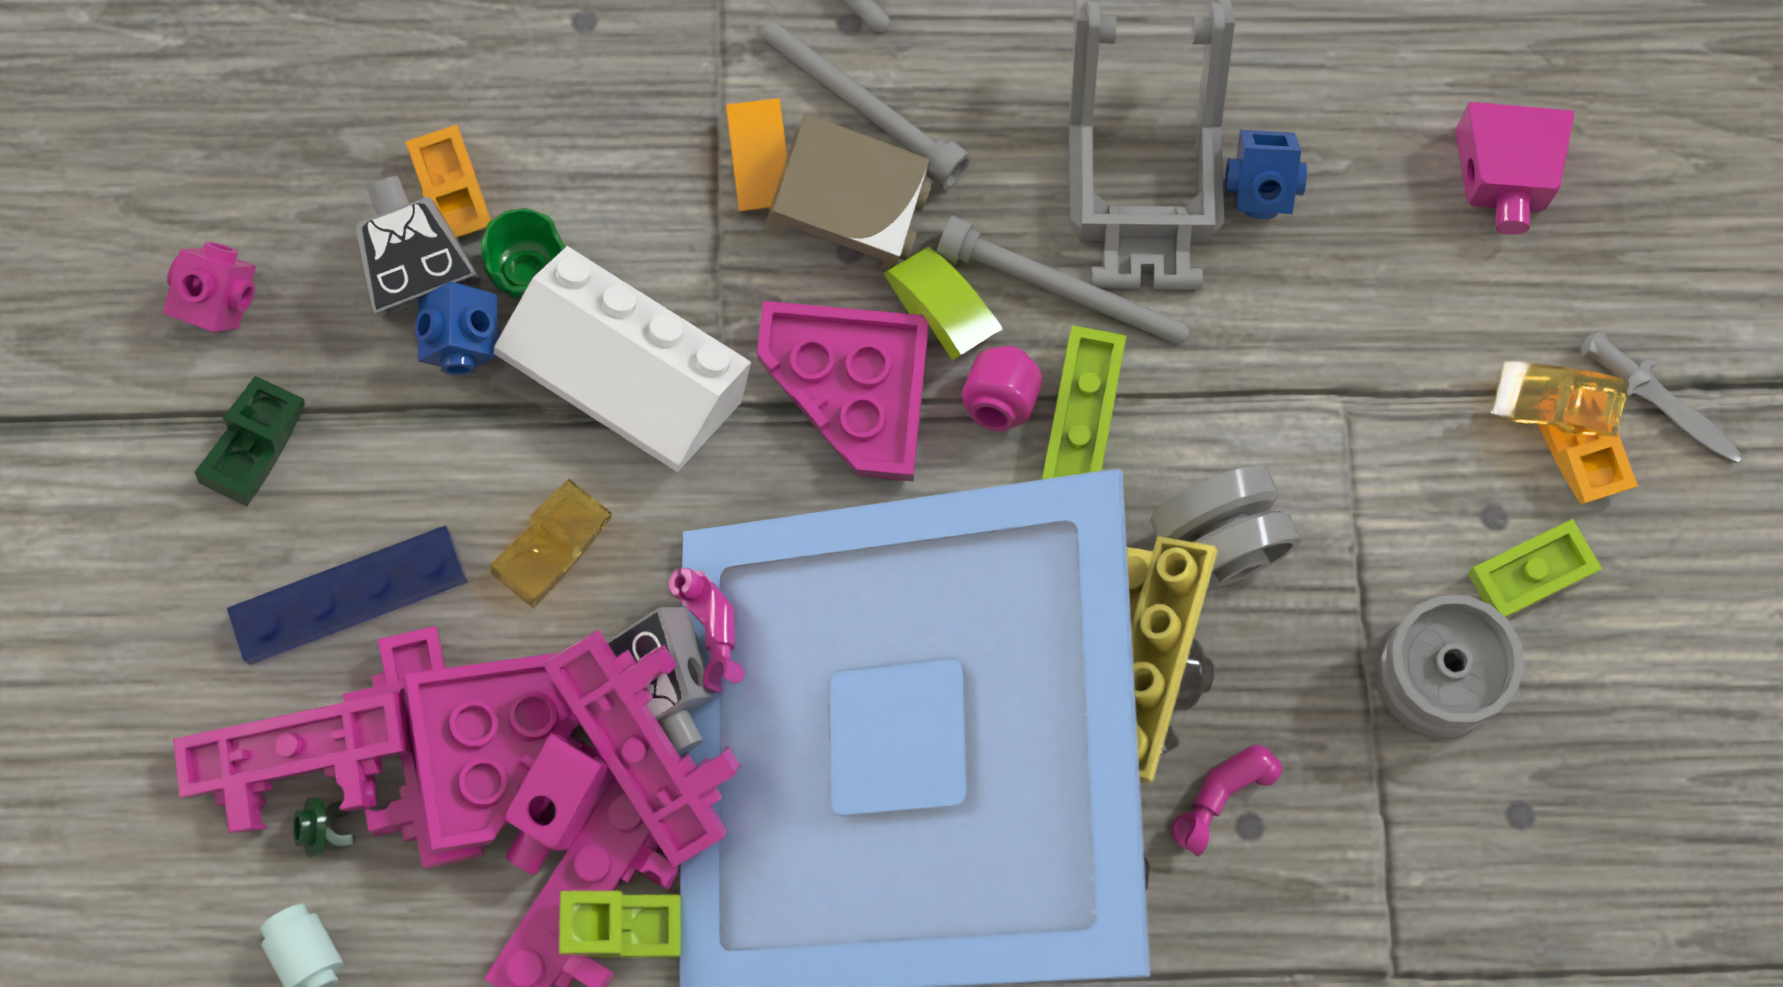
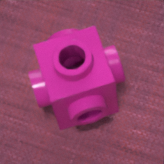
M204 242L203 248L180 249L178 256L173 260L168 270L167 283L170 287L163 314L211 332L238 329L243 312L249 308L254 298L255 284L252 280L256 266L237 259L238 251L236 249L215 242Z

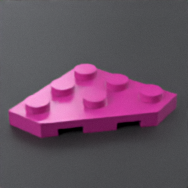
M763 301L757 347L758 361L856 476L914 481L929 324L924 316Z
M558 653L404 674V691L430 855L491 845L507 823L505 819L506 812L549 735L571 736L579 725V720L543 666L547 660Z

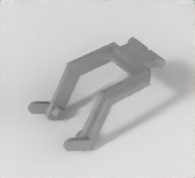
M1072 0L1074 50L1068 122L1069 226L1079 234V241L1102 242L1103 267H1091L1090 283L1101 289H1140L1141 272L1152 273L1153 290H1202V268H1190V244L1210 243L1211 238L1223 227L1225 221L1222 121L1235 27L1231 0H1214V3H1210L1209 16H1193L1192 44L1205 45L1196 117L1198 195L1186 206L1107 205L1093 192V114L1099 43L1115 44L1116 15H1100L1099 1H1087L1086 3V0Z

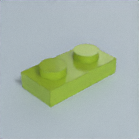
M1570 519L1474 566L1467 574L1482 600L1491 604L1505 618H1508L1597 574L1603 568L1574 520Z

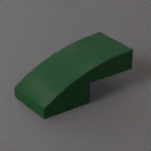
M254 376L223 417L227 430L195 471L198 483L248 506L286 446L304 408V399Z

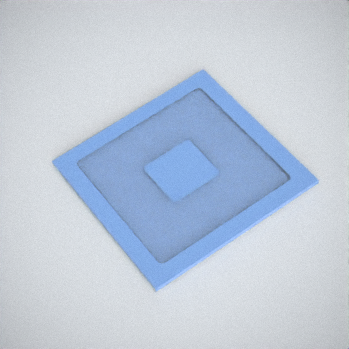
M1120 469L683 532L682 568L685 567L703 572L730 601L734 608L735 648L731 651V660L743 667L744 678L735 684L724 679L722 676L721 684L723 691L721 693L714 691L712 699L689 713L703 742L694 749L682 754L681 758L689 753L697 765L705 758L714 759L729 745L741 767L736 769V775L716 786L722 797L711 805L727 829L725 837L680 864V987H956L1150 977L1123 473ZM687 609L707 666L711 660L710 651L706 649L705 627Z

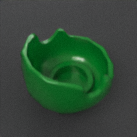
M528 208L507 210L487 224L481 241L484 270L493 285L500 292H506L510 297L521 299L532 278L555 258L566 245L559 236L554 221L548 215Z

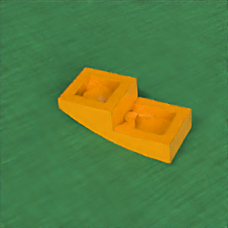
M780 98L726 104L739 212L771 208L787 158Z
M456 124L405 141L420 181L424 198L430 197L435 202L455 236L460 238L486 229L491 218L458 125Z
M1591 384L1543 398L1531 404L1551 454L1581 505L1638 487L1619 433L1609 435Z

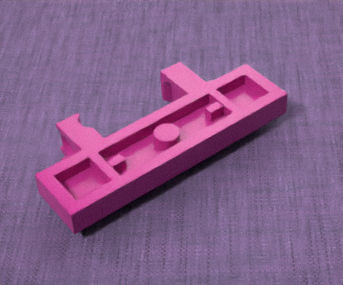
M436 626L378 639L384 672L372 676L374 687L343 694V700L347 702L389 692L403 693L411 752L400 754L406 785L399 787L401 799L390 802L387 809L372 811L369 808H364L368 831L373 833L374 837L402 831L403 841L417 840L422 867L425 870L485 856L483 846L431 855L429 853L403 678L404 674L446 668L439 631Z
M599 629L547 660L543 666L674 868L725 837L727 829L711 805L722 797L716 786L736 775V769L741 767V764L729 745L714 759L705 758L697 765L689 753L681 758L646 704L653 698L647 686L663 673L668 674L676 667L677 664L665 645L660 646L635 661L629 650L616 657Z
M389 692L173 739L180 798H194L214 794L217 806H226L229 833L243 834L268 829L261 819V809L266 803L262 792L272 791L271 781L324 770L326 777H336V783L343 787L344 801L340 806V810L355 811L377 806V793L374 775L382 773L381 758L411 752L403 693Z
M616 778L484 978V980L495 987H555L556 985L559 987H570L574 979L588 987H608L615 973L590 957L559 955L560 891H617L623 881L630 884L637 872L669 891L680 874L678 866L673 868L667 859L656 853L660 846Z

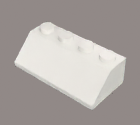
M568 246L532 278L494 346V354L676 472L688 462L741 404L751 361Z

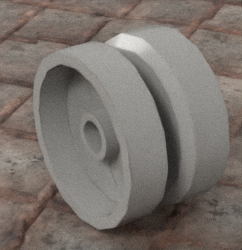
M1263 465L1242 467L1205 480L1165 502L1152 513L1150 518L1156 536L1212 545L1217 548L1218 552L1206 592L1222 588L1271 566L1297 549L1302 542L1289 514L1281 511H1269L1277 500L1279 492L1268 469Z
M1439 595L1416 605L1382 641L1375 661L1376 688L1387 710L1406 728L1428 737H1457L1480 727L1488 719L1498 714L1517 694L1524 673L1522 644L1511 622L1491 604L1468 595Z

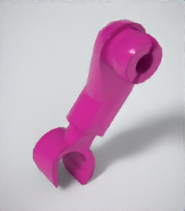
M685 567L681 568V570L677 569L672 573L668 582L670 593L678 598L705 627L706 649L710 651L711 661L705 669L703 684L706 688L721 693L723 691L721 684L722 676L724 679L735 684L744 678L743 667L731 660V651L735 648L734 608L730 601L703 572Z
M1251 745L1211 768L1207 772L1192 802L1193 812L1182 813L1172 822L1171 834L1173 839L1185 850H1190L1197 857L1205 851L1209 841L1210 830L1208 826L1214 816L1219 817L1229 796L1254 781L1258 785L1263 786L1275 783L1282 773L1280 760L1272 755L1267 747Z

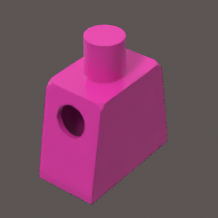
M1479 102L1468 103L1456 125V138L1467 202L1472 206L1496 208V230L1499 233L1516 235L1527 232L1530 229V211L1540 212L1546 210L1558 193L1574 121V110Z
M557 734L549 735L505 815V819L509 823L520 829L519 834L505 855V858L513 865L525 872L536 875L551 849L569 850L615 779L609 766L596 748L578 737ZM552 803H554L556 807V816L554 820H552L550 815V808Z

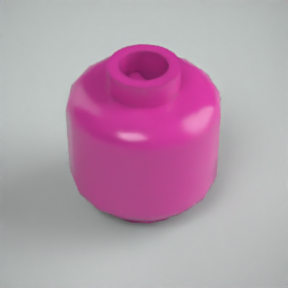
M1014 346L988 348L976 356L962 390L963 404L974 422L983 428L992 431H1006L1010 428H1015L1026 423L1033 412L1042 387V372L1035 361L1020 348Z

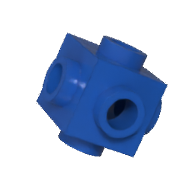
M1240 130L1237 158H1228L1225 170V191L1233 193L1237 211H1244L1246 215L1258 219H1272L1277 216V213L1293 214L1295 195H1304L1307 181L1306 162H1300L1301 148L1295 133Z
M449 281L418 299V317L415 322V336L418 339V362L439 366L441 371L448 375L461 376L473 373L476 367L498 357L494 354V346L500 337V331L497 327V294Z

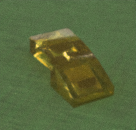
M1505 361L1492 414L1501 421L1554 425L1564 433L1617 437L1629 382L1624 378L1586 370L1546 364Z
M568 479L530 515V526L491 563V574L534 609L586 552L611 519L612 512L572 480Z

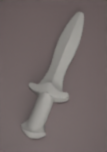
M1603 331L1593 332L1584 339L1581 346L1582 357L1594 359L1623 382L1620 387V397L1627 400L1632 394L1646 399L1662 410L1683 431L1711 451L1733 462L1742 460V455L1738 449L1711 421L1675 397L1658 382L1650 371L1656 365L1654 360L1648 359L1639 365L1613 346Z

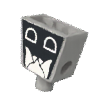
M398 176L384 178L367 187L377 216L357 223L355 231L371 305L375 314L386 317L417 305L420 297L449 281L466 286L481 280L472 261L441 211L430 197L421 198L409 203Z
M659 607L606 642L616 657L629 650L635 661L662 645H665L677 664L676 667L668 674L663 673L647 686L653 698L646 704L680 756L703 742L689 713L712 699L714 691L706 688L703 684V675L707 666L686 607Z

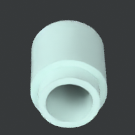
M304 904L288 907L262 924L260 930L265 939L261 946L283 987H334L339 982L336 974L344 967V963L318 915L315 913L309 914Z

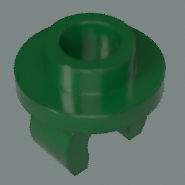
M311 797L306 799L303 810H296L293 819L294 841L296 846H304L309 858L321 857L324 848L338 851L349 847L355 842V835L347 834L342 836L334 833L331 829L330 822L332 817H344L353 812L340 810L343 801L332 803L324 809L323 802L319 797Z

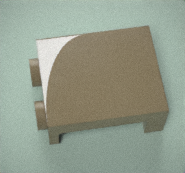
M805 113L794 134L763 230L785 237L790 227L799 229L878 258L880 261L877 270L886 272L894 266L898 259L906 260L912 250L917 230L910 228L909 225L914 210L922 211L930 192L932 182L924 179L929 159Z

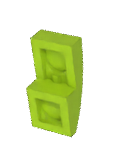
M930 246L884 273V276L908 313L924 316L952 361L1002 329L992 312L970 284Z
M560 891L559 955L628 959H678L681 956V895H622V891Z

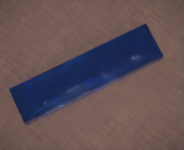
M444 525L227 607V611L243 661L252 665L468 582L451 531Z

